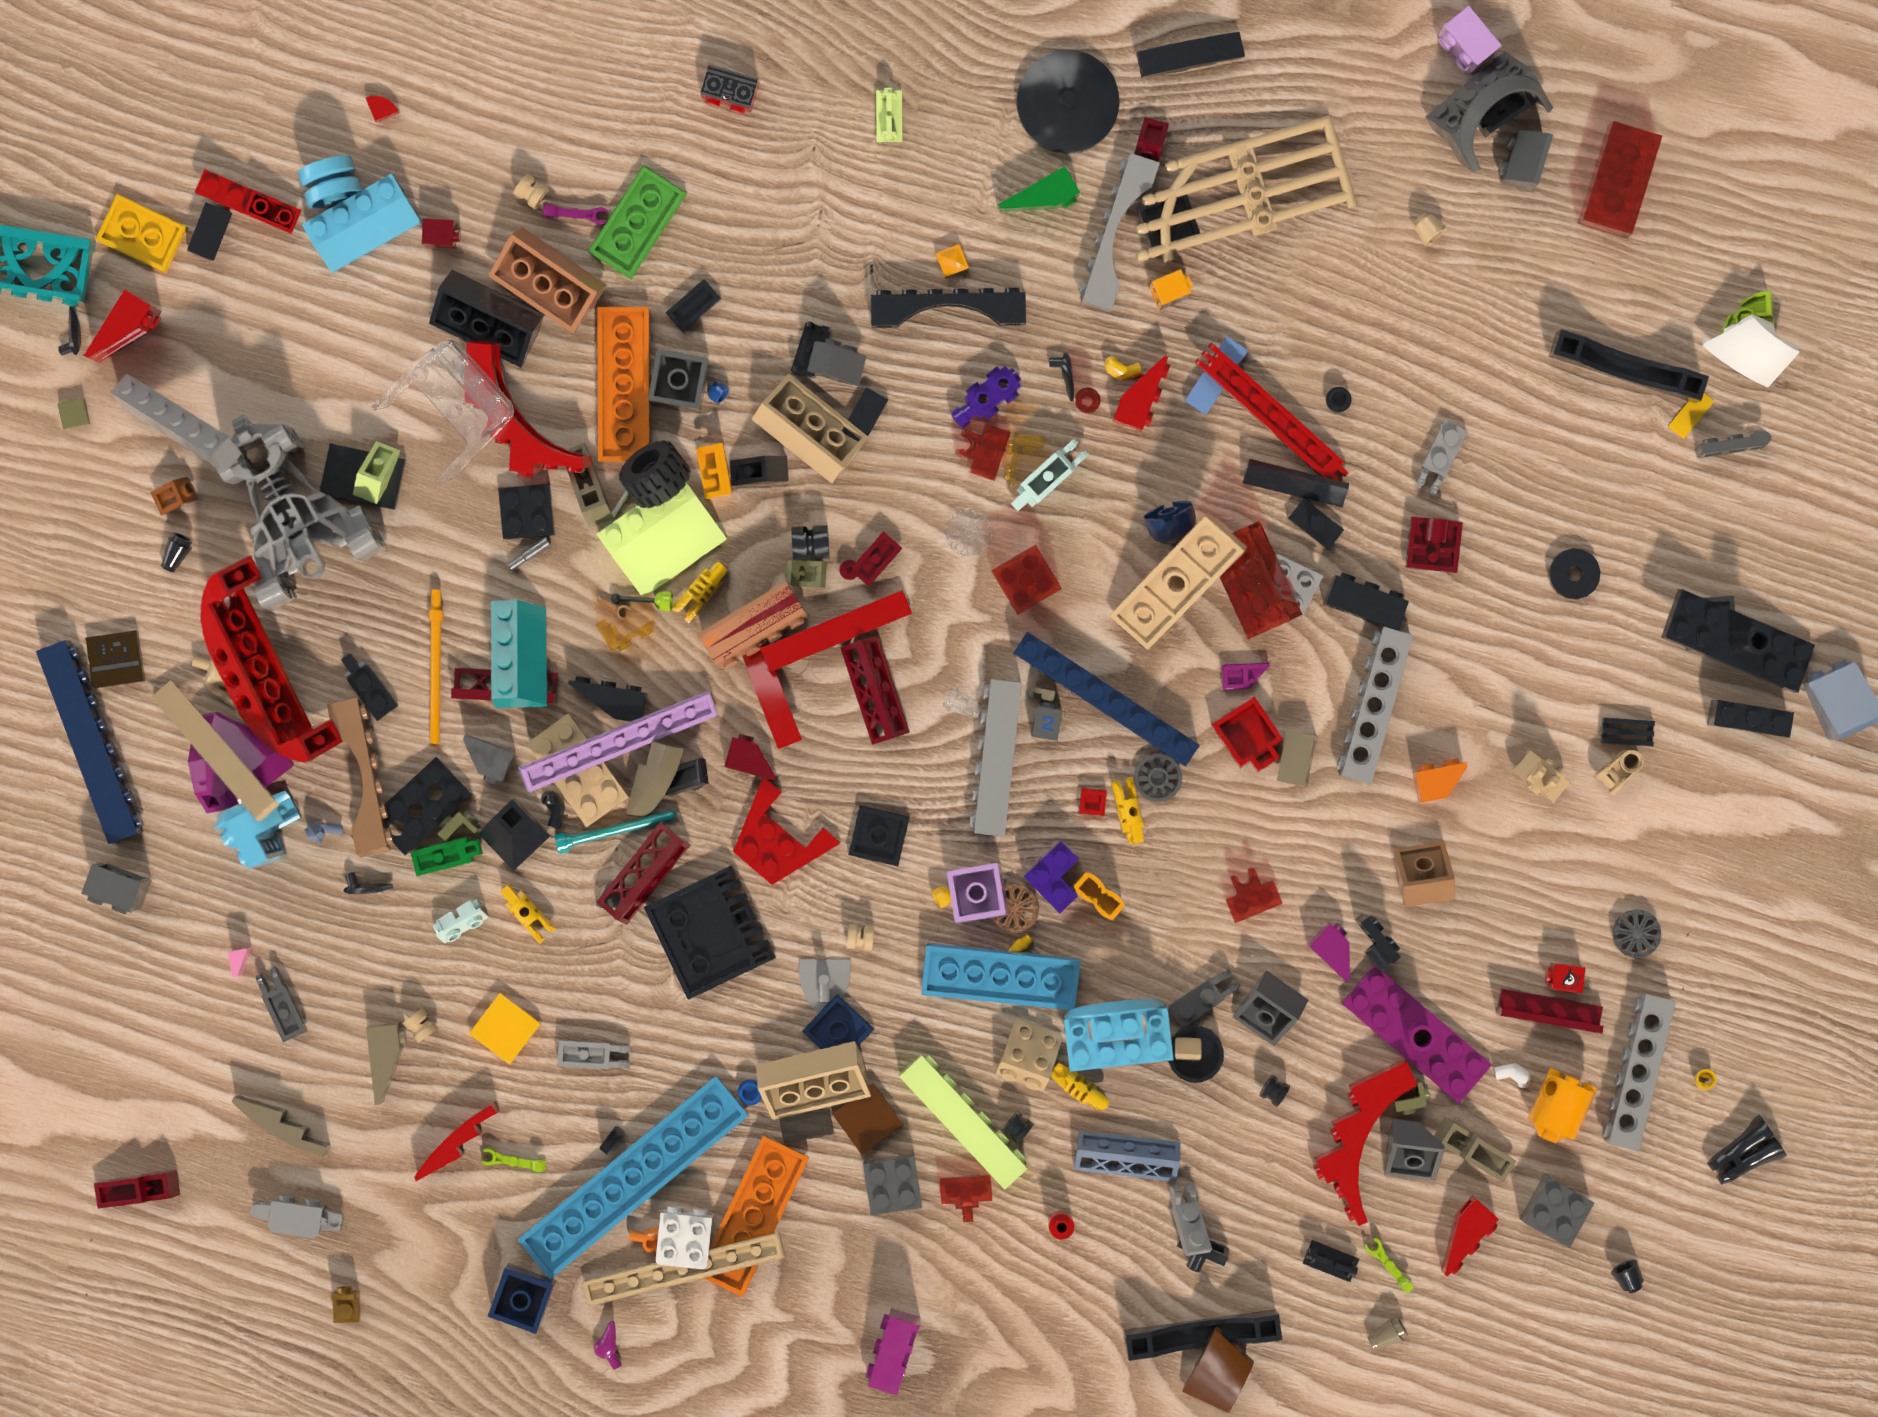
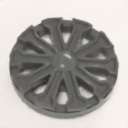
M1152 754L1142 759L1137 765L1134 772V783L1136 789L1144 798L1154 802H1163L1171 799L1179 791L1182 784V772L1178 763L1171 757L1164 754ZM1154 758L1160 759L1158 768L1155 765ZM1168 760L1170 765L1163 769L1164 762ZM1148 761L1152 770L1146 768L1144 763ZM1173 768H1176V774L1168 775L1169 771H1171ZM1142 770L1148 776H1139V771ZM1169 779H1176V780H1178V781H1177V785H1173V784L1170 783L1168 780H1169ZM1140 781H1148L1145 786H1139ZM1166 785L1172 789V793L1167 794L1164 786ZM1153 786L1151 795H1147L1146 791ZM1158 788L1162 794L1160 798L1156 797Z
M1630 910L1623 913L1615 921L1612 930L1613 941L1617 949L1624 955L1632 958H1642L1653 953L1660 944L1662 936L1661 927L1656 918L1643 910ZM1639 914L1643 915V918H1642L1640 924H1639V921H1638V915H1639ZM1629 915L1632 916L1633 924L1627 920ZM1651 919L1652 924L1645 927L1647 921ZM1620 923H1624L1627 929L1620 928ZM1653 929H1656L1655 935L1647 933ZM1619 933H1622L1626 936L1621 939H1618L1617 935ZM1646 938L1653 939L1655 941L1654 944L1651 945ZM1629 941L1627 947L1623 949L1622 944ZM1641 943L1647 948V951L1642 952ZM1636 944V953L1634 954L1631 950Z

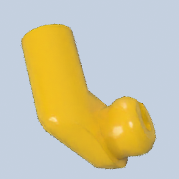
M1110 356L1105 360V370L1118 380L1123 381L1142 375L1139 363L1125 366L1115 356Z

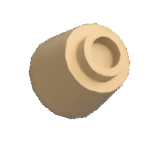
M1423 213L1414 221L1416 225L1414 230L1425 247L1437 240L1447 229L1432 214L1427 215Z

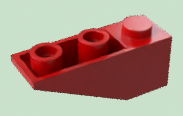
M1168 356L1161 358L1121 396L1112 422L1141 432L1144 426L1149 428L1154 414L1150 412L1152 402L1158 403L1162 388L1158 387L1161 378L1166 379L1171 364L1166 363Z
M1473 1195L1454 1217L1441 1271L1447 1277L1451 1273L1453 1275L1457 1273L1463 1266L1462 1260L1468 1254L1473 1255L1481 1245L1479 1241L1485 1235L1490 1236L1498 1226L1496 1223L1499 1219Z

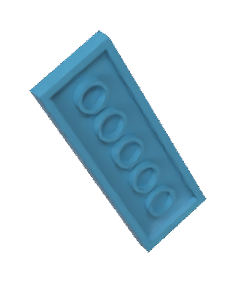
M927 943L921 995L1071 1010L1076 1005L1080 958Z

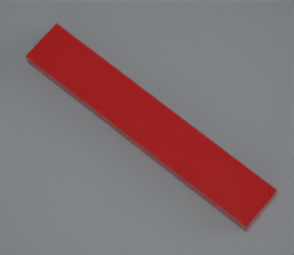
M903 590L764 646L760 648L769 672H772L911 615L912 611Z

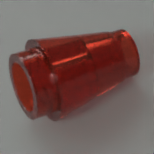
M1083 388L1075 396L1076 407L1081 412L1092 413L1100 406V395L1093 388ZM1089 398L1092 403L1086 407V405L1082 404V400Z

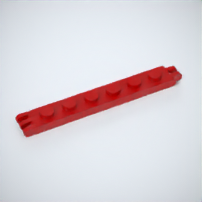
M1210 343L1208 346L1214 353L1213 357L1205 350L1201 353L1202 357L1208 361L1206 364L1199 358L1194 361L1201 370L1319 476L1342 481L1335 473L1338 471L1344 477L1349 474L1342 467L1345 462L1216 345Z

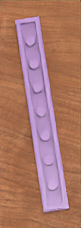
M705 691L518 768L527 792H532L652 743V741H657L716 717L718 714L710 692Z

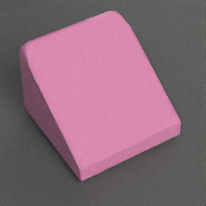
M251 947L228 952L233 977L243 974Z

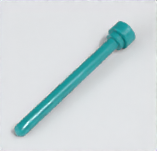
M670 810L575 835L565 834V832L554 834L559 854L569 852V849L574 848L573 845L657 825L660 822L673 821L676 819L677 813Z

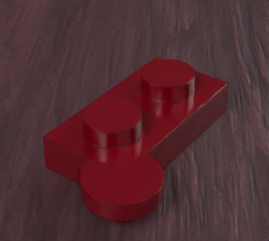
M883 531L857 562L845 560L841 563L839 568L840 575L846 580H853L858 577L869 587L903 548Z

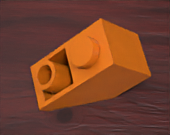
M1459 758L1443 761L1444 766L1434 767V763L1418 766L1419 771L1413 772L1418 802L1423 803L1447 798L1467 769V762H1459Z

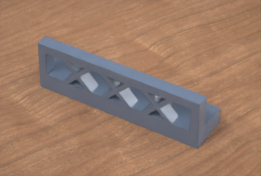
M1079 1130L1074 1170L1176 1182L1180 1164L1181 1142ZM1081 1157L1092 1158L1095 1161L1091 1163L1081 1162ZM1118 1161L1120 1164L1115 1166L1109 1165L1107 1162ZM1144 1164L1146 1167L1140 1169L1135 1168L1133 1165ZM1171 1167L1172 1172L1160 1171L1159 1168Z

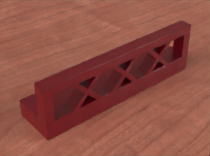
M876 635L840 647L871 744L874 745L910 733L879 636ZM850 649H857L859 655L858 663L853 660ZM861 673L866 676V687L861 684ZM869 698L874 701V712L871 709H869ZM877 722L882 725L885 736H878L876 730Z
M455 668L454 688H451V699L492 701L491 690L483 683L491 675V670ZM547 672V677L552 678L551 693H547V703L557 704L558 673ZM461 673L471 674L478 681L470 689H460ZM476 674H486V675H485L484 677H482L481 679H479V677H478ZM481 685L485 690H479L475 688Z
M660 822L596 903L617 921L627 925L690 847V844ZM664 831L672 839L665 847L657 848V838ZM652 853V864L649 867L641 868L642 856ZM636 873V884L633 887L625 888L626 876ZM620 893L621 902L614 910L606 901L612 894Z
M1500 988L1496 1013L1500 1016L1603 1034L1604 1026L1600 1025L1603 1006Z

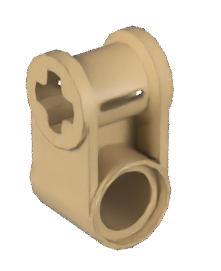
M1624 749L1610 762L1601 767L1595 773L1594 778L1596 780L1600 779L1609 789L1608 793L1612 796L1624 787L1628 780L1643 767V757L1635 750ZM1629 754H1633L1636 758V763L1631 768H1627L1624 765V758Z

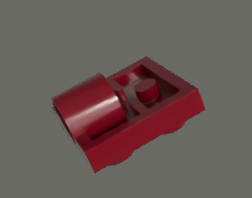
M1411 516L1405 568L1457 573L1463 522Z

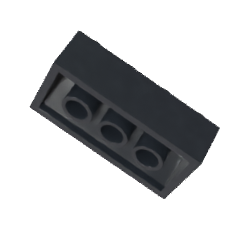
M451 270L439 286L429 324L466 342L484 341L500 343L501 359L522 368L540 331L545 314Z

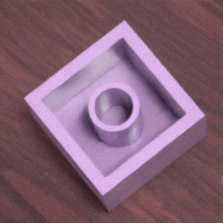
M1467 6L1450 20L1438 33L1440 38L1438 41L1443 49L1447 52L1451 51L1456 57L1455 62L1458 67L1464 72L1467 70L1469 74L1491 58L1502 46L1470 6Z
M1000 863L947 871L955 923L1009 915Z

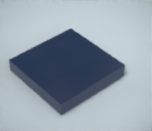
M836 994L802 1032L820 1049H825L854 1041L859 1046L875 1028L839 994Z

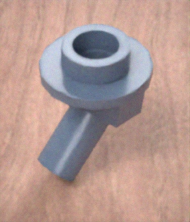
M317 820L315 822H306L307 828L304 829L311 842L316 841L318 844H321L325 833L341 835L343 825L327 822L320 823Z

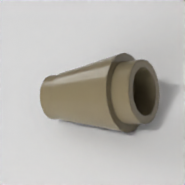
M1398 1317L1395 1319L1390 1318L1368 1336V1340L1372 1348L1377 1350L1404 1341L1403 1338L1408 1336Z

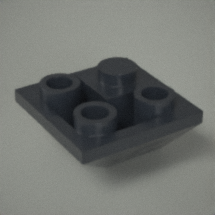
M516 798L504 806L478 833L513 871L551 836Z

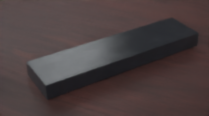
M1249 459L1243 477L1244 484L1338 507H1343L1349 490V483L1253 459Z

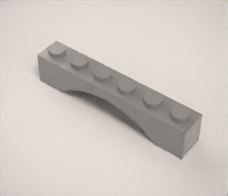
M1130 153L1128 160L1123 158L1119 170L1123 177L1120 184L1115 183L1111 198L1115 199L1112 209L1107 207L1103 219L1107 226L1104 233L1099 232L1095 247L1099 248L1097 257L1091 256L1087 268L1091 275L1088 282L1083 281L1079 296L1083 297L1082 304L1111 313L1120 286L1113 263L1115 233L1127 210L1140 197L1151 191L1159 162Z

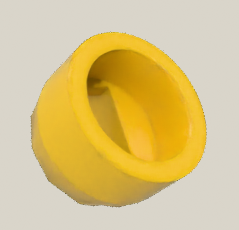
M938 887L931 891L940 909L950 904L951 895L949 888Z
M1703 1069L1695 1075L1694 1080L1699 1089L1709 1090L1716 1085L1717 1077L1713 1071ZM1699 1078L1710 1080V1084L1699 1082Z

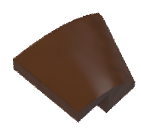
M1215 1327L1207 1340L1205 1349L1195 1363L1194 1370L1185 1382L1182 1392L1229 1413L1250 1374L1254 1361L1247 1354L1243 1353L1235 1342L1230 1343L1225 1339L1219 1327Z

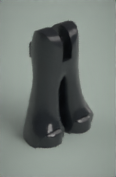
M1758 1114L1737 1139L1716 1153L1707 1164L1712 1171L1721 1168L1727 1163L1731 1164V1166L1716 1176L1720 1184L1723 1185L1732 1182L1761 1165L1783 1159L1787 1154L1763 1118ZM1772 1137L1755 1151L1751 1152L1746 1156L1741 1157V1155H1743L1753 1147Z

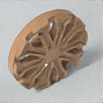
M1006 885L1005 892L1009 890L1010 900L1007 898L1009 915L993 917V919L1005 931L1012 933L1023 932L1029 929L1037 920L1039 914L1038 899L1029 888L1023 885ZM1015 889H1020V892L1016 898ZM1025 893H1028L1029 897L1022 901ZM1029 903H1034L1033 908L1026 907ZM1025 912L1032 913L1033 917L1029 919ZM1007 916L1005 922L1002 924L1000 922V919ZM1020 918L1025 921L1024 926H1020ZM1012 919H1014V928L1009 926Z

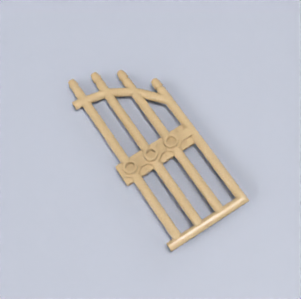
M1330 115L1166 163L1165 168L1167 172L1176 171L1178 168L1182 169L1170 189L1149 194L1142 198L1144 205L1165 201L1161 218L1139 224L1135 227L1137 234H1145L1148 231L1160 229L1161 245L1149 248V250L1139 251L1136 253V258L1138 261H1145L1149 258L1163 256L1164 263L1174 260L1172 252L1250 229L1253 237L1278 230L1277 221L1345 201L1348 209L1357 207V201ZM1317 129H1324L1328 143L1257 163L1253 148ZM1331 152L1335 165L1334 168L1269 187L1264 186L1261 172ZM1224 156L1229 157L1232 167L1231 171L1185 184L1198 164ZM1336 177L1339 178L1343 192L1272 212L1268 197ZM1236 180L1240 195L1172 215L1177 197ZM1240 205L1244 206L1248 220L1171 242L1170 226Z

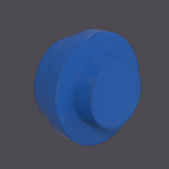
M748 1079L740 1084L738 1097L742 1103L755 1105L762 1099L756 1080Z

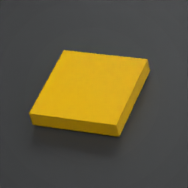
M500 992L469 1034L510 1065L541 1025V1022Z

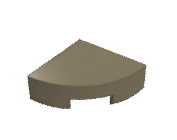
M1029 686L1028 695L1029 697L1052 701L1054 700L1055 691Z

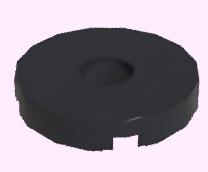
M1572 548L1560 552L1553 558L1548 571V578L1551 587L1558 595L1567 599L1577 600L1587 597L1595 591L1600 582L1601 571L1597 560L1592 554L1583 549ZM1573 566L1577 567L1581 572V577L1578 581H1572L1568 578V570Z

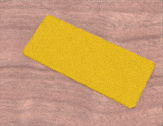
M1704 393L1702 401L1697 403L1688 401L1668 427L1684 439L1714 403V400Z

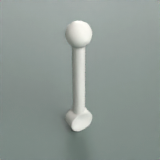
M625 491L613 509V518L629 496L627 491ZM610 520L602 523V525L606 528L611 523H613V521Z

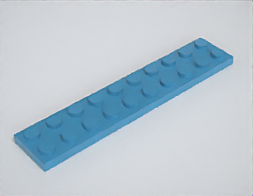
M716 1075L518 1238V1241L549 1279L553 1278L749 1116L748 1112Z

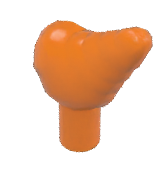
M659 1226L650 1228L645 1232L630 1230L629 1240L642 1242L643 1248L647 1252L654 1253L657 1251Z

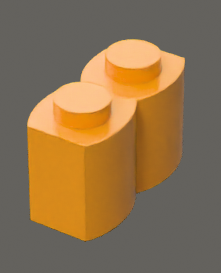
M1084 871L1073 884L1078 895L1084 900L1093 903L1096 910L1105 918L1113 920L1125 907L1122 899L1114 891L1105 888L1101 880L1090 872Z

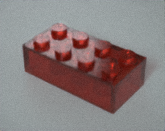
M1612 121L1607 126L1577 224L1626 239L1633 234L1663 137L1662 135L1616 121Z
M1255 522L1233 532L1232 534L1247 548L1220 575V580L1247 639L1303 615L1261 522Z

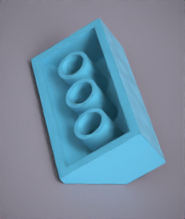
M390 174L303 223L302 226L331 273H334L422 222L397 178Z

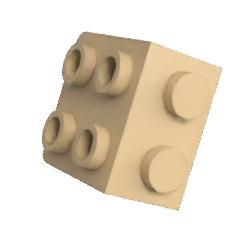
M1016 1019L995 1074L1001 1076L1006 1081H1016L1024 1084L1031 1090L1044 1091L1052 1074L1062 1042V1035Z

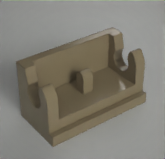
M1287 730L1277 781L1307 787L1317 736Z

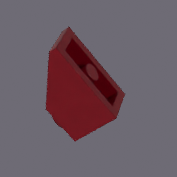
M740 733L738 738L732 737L725 768L770 780L776 779V773L758 743L753 742L754 737Z

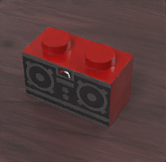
M708 65L700 95L702 99H705V104L720 107V104L729 106L730 111L738 114H744L745 111L751 113L760 83L758 78Z

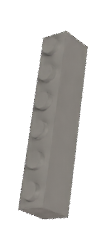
M126 374L110 392L124 410L224 473L242 454L229 436L129 374Z
M991 679L990 684H985L983 699L988 700L987 710L982 709L981 725H986L985 735H979L978 750L983 751L982 761L976 762L975 776H980L979 787L974 786L972 802H977L976 812H971L969 826L974 827V833L1005 837L1021 682Z

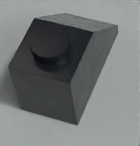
M787 455L758 456L730 461L731 486L772 484L789 481Z

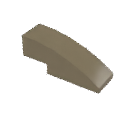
M652 741L647 763L638 764L626 811L627 814L646 817L656 808L676 774L684 751L683 748L668 743Z
M1446 1117L1434 1135L1445 1145V1148L1501 1182L1505 1181L1516 1163V1160Z

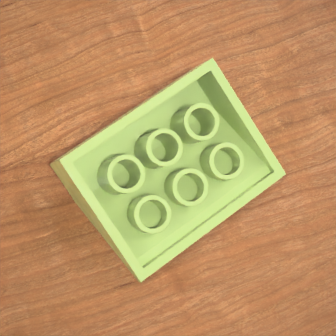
M687 482L685 487L668 502L653 508H641L637 505L597 533V536L644 598L727 540Z

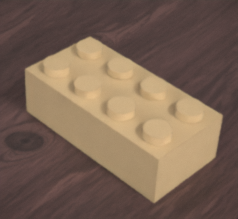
M568 713L526 744L535 757L540 759L587 740L589 737L574 716ZM606 761L554 782L586 827L591 826L630 798V794Z

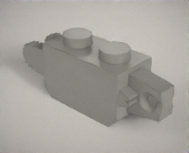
M280 1194L279 1198L276 1197L271 1202L258 1201L250 1207L251 1216L268 1221V1228L271 1232L314 1238L322 1231H340L344 1219V1214L326 1209L327 1205L320 1204L318 1199L305 1198L304 1202L295 1200V1196Z

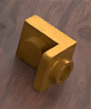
M352 1286L337 1287V1291H333L330 1294V1300H333V1323H359L361 1321L360 1290H353Z

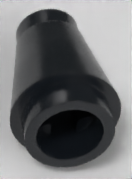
M174 532L172 537H168L161 567L175 573L176 569L192 550L191 544L193 541L185 535Z

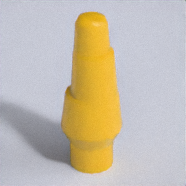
M1026 934L1023 938L1017 939L1007 951L1023 953L1034 940L1030 935Z

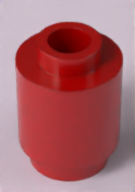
M1056 1211L1051 1214L1048 1220L1049 1231L1054 1238L1064 1240L1073 1234L1075 1225L1072 1216L1068 1212ZM1061 1222L1067 1225L1063 1230L1057 1229V1225Z

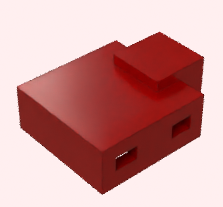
M1255 696L1212 724V728L1240 769L1251 762L1257 773L1279 760L1280 757L1273 747L1281 743L1283 738Z

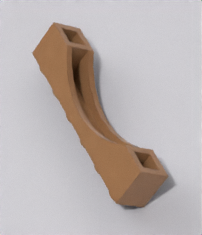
M358 698L327 704L329 719L333 720L341 738L353 751L362 774V802L358 816L351 828L356 854L361 858L391 851L389 844L393 843L391 829L386 828L385 818H388L386 804L381 803L380 794L383 793L381 779H376L375 769L378 768L376 754H371L370 744L374 742L371 729H366L365 719H369L366 704H362Z

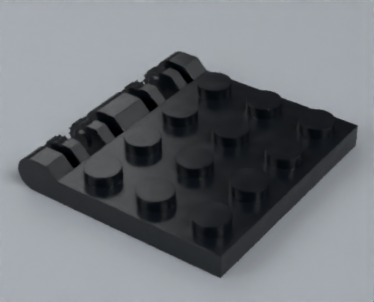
M733 865L644 907L688 1000L776 958L772 948L756 956L752 954L770 945L768 939H763L751 947L748 946L745 938L754 936L763 930L761 925L743 933L740 929L758 920L751 903L734 911L730 908V906L747 899V894L740 893L729 901L726 900L723 894L724 891L733 889L741 884L738 878L721 887L719 885V882L737 874Z

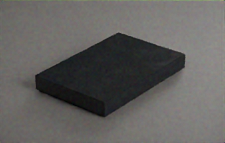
M330 443L319 492L337 498L396 510L406 460L397 459L388 485L376 504L353 495L357 472L368 456L369 451Z

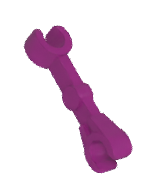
M544 205L543 215L549 218L586 219L598 225H605L607 222L596 218L599 212L608 213V210L603 207L590 210L559 208L553 205Z

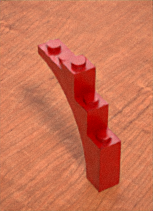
M484 341L467 342L464 404L472 405L473 410H488L486 438H495V443L510 444L509 471L518 472L517 476L533 477V474L542 471V468L556 470L558 466L567 467L569 472H582L583 468L590 467L592 456L572 452L554 444L538 433L523 417L513 402L505 383L501 365L500 343Z
M1404 1059L1348 1085L1350 1088V1092L1347 1093L1352 1106H1358V1109L1331 1121L1334 1128L1330 1129V1132L1336 1144L1341 1142V1145L1314 1157L1317 1164L1313 1165L1318 1179L1324 1178L1327 1184L1336 1180L1337 1183L1333 1184V1187L1339 1199L1344 1197L1348 1205L1344 1208L1349 1221L1355 1220L1358 1226L1368 1222L1361 1204L1358 1184L1359 1163L1364 1143L1374 1123L1383 1111L1400 1095L1418 1085L1407 1061Z

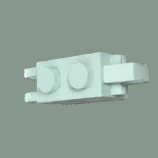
M1075 438L1061 451H1056L1020 484V487L1016 490L1020 496L1011 503L1017 512L1027 503L1031 507L1040 503L1076 470L1075 467L1089 455L1085 450L1077 455L1073 462H1070L1064 456L1077 446L1078 441Z

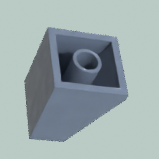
M1846 659L1832 664V670L1826 673L1820 670L1808 675L1809 680L1802 683L1827 739L1841 740L1878 723V700L1856 662L1847 663Z

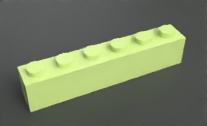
M921 1053L899 1074V1077L991 1176L1006 1189L1027 1170V1165L1025 1164L1027 1158L1018 1149L1013 1151L1007 1145L1010 1140L1001 1130L995 1132L991 1128L990 1124L992 1121L983 1111L979 1114L972 1107L975 1104L965 1092L961 1095L954 1088L957 1083L948 1074L943 1076L937 1070L940 1065L931 1055L925 1057Z

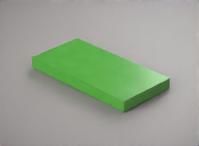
M643 165L588 252L632 280L687 193Z

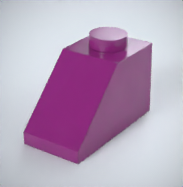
M1328 922L1307 945L1347 982L1350 979L1349 941L1345 938L1348 933L1339 924L1336 923L1333 926Z

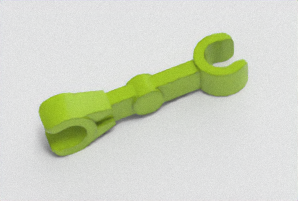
M494 1148L483 1150V1152H490L493 1155L492 1161L481 1160V1163L487 1166L507 1164L512 1167L529 1168L535 1172H543L546 1169L547 1163L545 1160H530L517 1156H508Z
M1372 1237L1378 1244L1377 1248L1370 1250L1364 1244L1365 1250L1379 1259L1385 1269L1398 1281L1397 1283L1405 1293H1409L1414 1289V1286L1385 1254L1380 1240Z

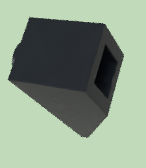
M576 676L575 681H568L570 686L616 720L631 722L644 715L647 693L641 692L642 687L627 685L626 689L616 688V682L601 680V685L591 684V678Z

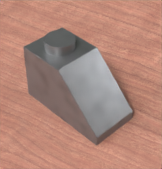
M464 735L463 741L477 772L484 775L483 780L496 785L498 781H506L516 752L470 735Z

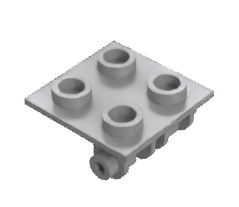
M1277 553L1255 597L1302 618L1324 575Z

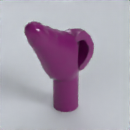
M611 1321L608 1323L602 1337L595 1342L593 1349L598 1357L607 1358L613 1370L619 1368L622 1364L615 1353L617 1350L615 1322Z

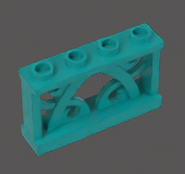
M0 225V238H2V247L5 255L0 256V262L7 261L9 266H3L0 269V273L6 271L8 274L7 279L0 281V294L2 290L11 291V296L27 298V294L37 295L36 300L52 302V299L56 298L62 299V304L77 306L78 302L86 303L92 255L95 251L96 242L85 238ZM25 243L27 250L22 254L15 255L14 251H20L18 245ZM38 244H43V253L46 259L56 267L45 276L32 280L22 269L18 260L28 258L34 253ZM53 249H60L61 253L56 257L61 258V262L56 261L51 256ZM79 250L83 251L80 271L70 267ZM66 271L73 273L77 279V286L69 292L61 288V283L64 281L71 284L70 279L63 275ZM18 278L25 286L13 285V283ZM52 284L54 291L42 288Z

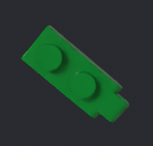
M468 837L414 850L410 853L416 876H421L474 862L473 856L481 855L483 851L479 839L469 841Z

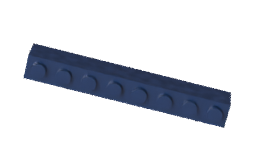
M1028 631L1014 650V655L1186 767L1200 745Z
M63 640L37 650V657L108 844L117 843L143 833L141 829L144 826L142 817L139 812L135 813L132 805L135 802L133 793L130 788L126 789L123 781L125 772L121 764L117 765L115 760L116 748L112 740H108L106 736L107 725L103 716L98 715L96 709L98 701L94 692L89 691L87 685L89 677L85 668L80 667L78 661L80 653L76 644H72L70 640Z

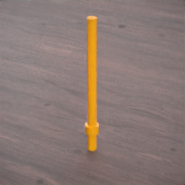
M431 589V610H428V620H431L429 744H440L441 621H444V610H441V590Z

